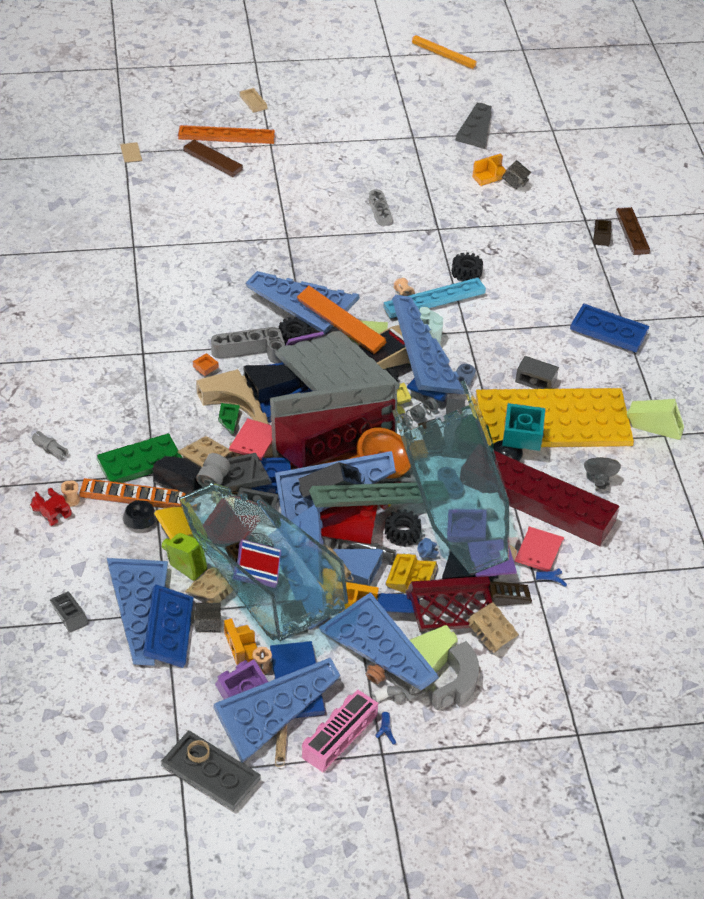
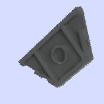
M252 453L228 458L227 460L230 462L231 467L227 475L223 477V482L219 489L212 491L201 488L199 494L204 498L238 491L240 487L248 489L271 484V480L257 454Z

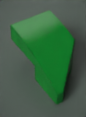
M221 403L218 422L231 434H234L240 405Z

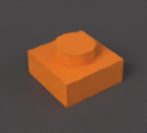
M206 353L193 361V367L206 376L219 368V362Z

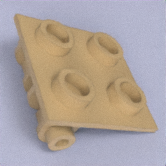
M204 436L178 451L179 454L183 455V458H188L203 467L207 456L211 453H216L223 457L233 453L227 447L208 436Z
M211 567L198 580L194 581L185 593L206 598V604L209 608L217 607L226 596H229L238 587L239 580L235 578V572Z
M493 602L471 615L468 619L469 626L475 633L478 632L477 636L484 633L485 636L480 639L481 641L488 638L484 644L493 653L519 635L514 626L509 623L501 610Z

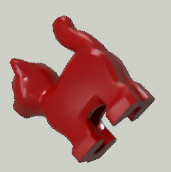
M48 488L47 492L51 498L46 501L35 491V496L31 499L29 508L32 511L41 512L48 519L50 526L58 523L56 518L58 514H62L65 519L72 515L70 505L66 502L64 496L54 491L53 488Z

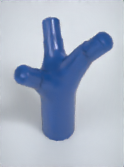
M560 568L549 572H536V580H552L562 584L564 587L567 586V583L558 577V575L562 574Z
M383 712L381 715V727L375 736L379 738L383 733H386L394 745L396 741L390 727V713Z

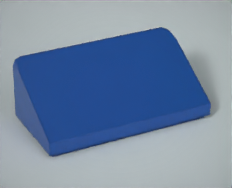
M415 378L407 385V389L441 402H445L448 394L445 392L418 390Z
M378 594V602L386 612L414 613L411 599H408L406 594Z

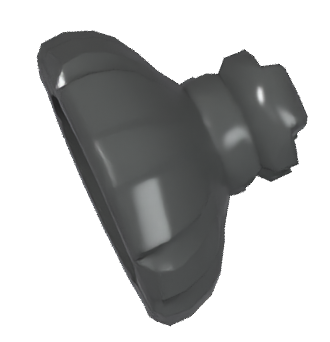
M596 457L585 461L584 468L588 474L595 477L593 480L595 486L599 489H607L610 485L608 482L609 477L616 475L620 471L621 464L611 458Z

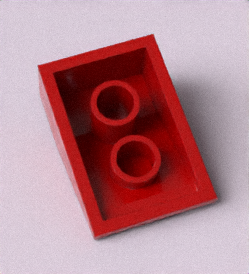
M378 505L340 506L322 511L320 513V520L323 525L321 536L371 544Z

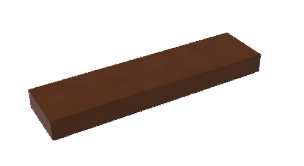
M194 139L183 146L184 152L231 177L243 170L242 164Z
M616 208L617 218L633 255L650 254V247L633 208Z

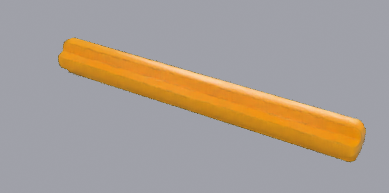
M415 35L412 37V43L471 69L476 67L477 61L420 36Z

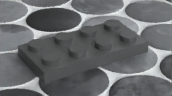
M190 730L161 760V766L233 811L261 779V774ZM201 740L209 745L210 754L204 762L197 763L189 759L187 749L193 741ZM201 745L194 746L189 751L193 757L197 758L205 756L208 752L206 747Z

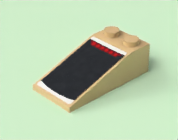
M400 325L392 326L379 333V335L386 339L387 343L375 354L360 344L358 345L382 369L410 363Z

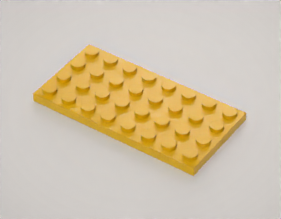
M622 388L476 390L479 422L489 426L493 444L503 440L507 404L510 403L545 408L541 447L633 446L634 439L629 418H627Z

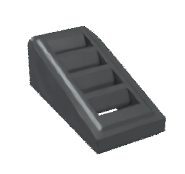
M69 591L50 599L52 606L68 632L71 633L88 624L85 612Z

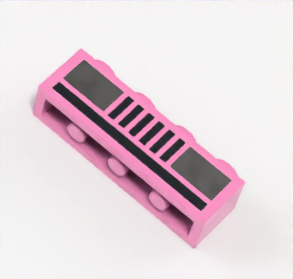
M357 690L353 695H348L343 705L339 709H334L330 718L325 723L322 722L311 737H307L302 743V759L323 773L377 717L378 702L360 690Z

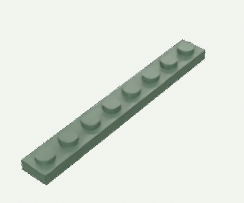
M443 481L312 486L309 490L315 507L447 502L450 498Z

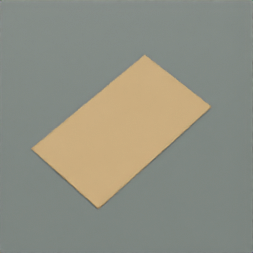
M138 142L120 144L125 163L142 161Z

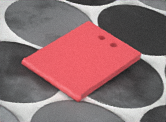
M247 418L230 445L229 451L242 455L256 453L259 459L262 460L272 444L271 425Z
M529 526L515 562L549 572L564 537Z

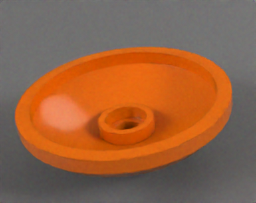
M371 428L365 431L358 440L357 453L359 457L392 451L396 472L386 477L388 479L403 476L412 465L413 457L409 445L399 434L392 430Z

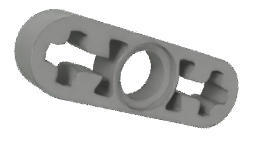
M371 190L369 192V203L377 224L387 226L391 223L392 214L385 195L381 190Z

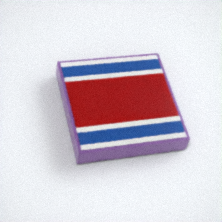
M242 539L239 543L235 578L275 588L278 583L281 550Z

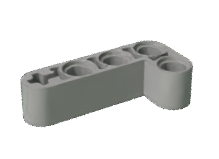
M276 327L216 334L211 338V354L215 358H228L266 352L270 362H282L275 355V350L285 346L280 329Z

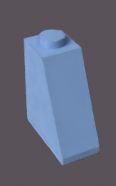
M333 549L351 572L347 579L341 575V581L371 585L382 564L383 550ZM324 556L325 568L336 569L329 558Z

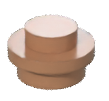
M369 665L367 667L365 675L373 683L379 684L386 679L385 671L380 666Z

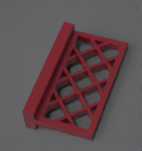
M489 577L411 581L406 595L408 599H411L419 632L433 631L445 625L450 630L471 628L469 626L470 623L463 620L460 615L462 612L469 616L475 613L467 608L470 602L479 607L480 610L486 607V604L492 603L488 588L490 585ZM475 594H484L485 603L483 604L475 599ZM456 596H463L468 601L463 605L454 598ZM443 597L449 602L444 607L436 601V598ZM423 598L429 602V605L424 608L418 603L417 599ZM451 603L461 609L458 615L447 609ZM431 605L442 611L439 616L428 610ZM445 613L454 621L446 623L440 618ZM424 614L434 620V623L424 625L422 619Z

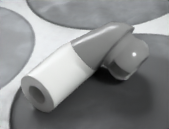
M385 686L372 692V698L376 702L393 696L395 702H399L405 699V695L401 687Z

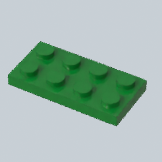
M167 433L98 454L97 461L107 481L123 483L154 473V464L164 456L182 458V456L178 453L179 450L170 434Z

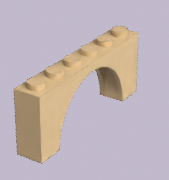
M238 369L196 380L197 395L203 406L221 403L240 405V409L246 412L252 420L268 424L267 416L265 413H262L259 401L254 399L252 389L248 388L245 376H242ZM272 444L263 458H273ZM233 452L231 453V456L233 458L237 456H242V454Z

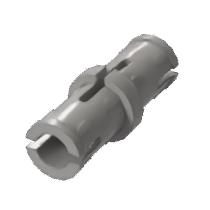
M40 431L33 434L32 441L43 447L44 451L47 453L51 452L61 460L67 457L68 449L58 444L54 438H49Z

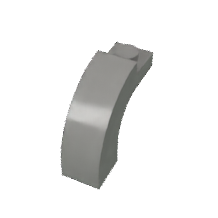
M467 641L449 649L447 663L455 671L457 678L451 683L433 691L432 705L436 710L448 707L453 701L460 707L474 694L479 673V661L475 651Z

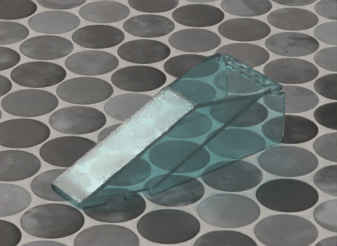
M463 380L461 384L469 405L461 408L462 414H459L458 410L444 415L445 421L443 422L440 417L427 422V429L420 425L409 430L397 410L395 409L392 412L433 530L469 574L474 575L509 560V497L482 412L465 380Z
M211 483L179 498L194 538L265 634L273 641L278 639L281 642L293 636L294 632L299 633L311 627L312 623L315 625L329 618V614L333 616L345 610L344 604L348 603L343 560L264 500L251 501L245 493H242L240 496L234 495L230 488L216 483ZM243 539L280 549L277 586L273 588L263 585L227 555L225 547Z

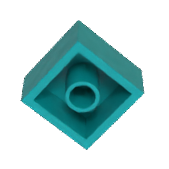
M508 403L502 446L540 451L544 430L545 408Z

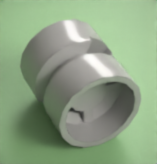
M211 453L207 456L203 467H201L196 476V480L202 487L216 491L221 486L223 477L227 475L231 464L225 457Z

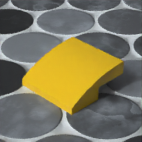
M170 507L156 510L154 513L170 540L178 533L205 541L208 537L192 508Z
M396 554L385 584L387 587L406 593L411 581L434 580L438 569L437 561L417 560L416 555Z

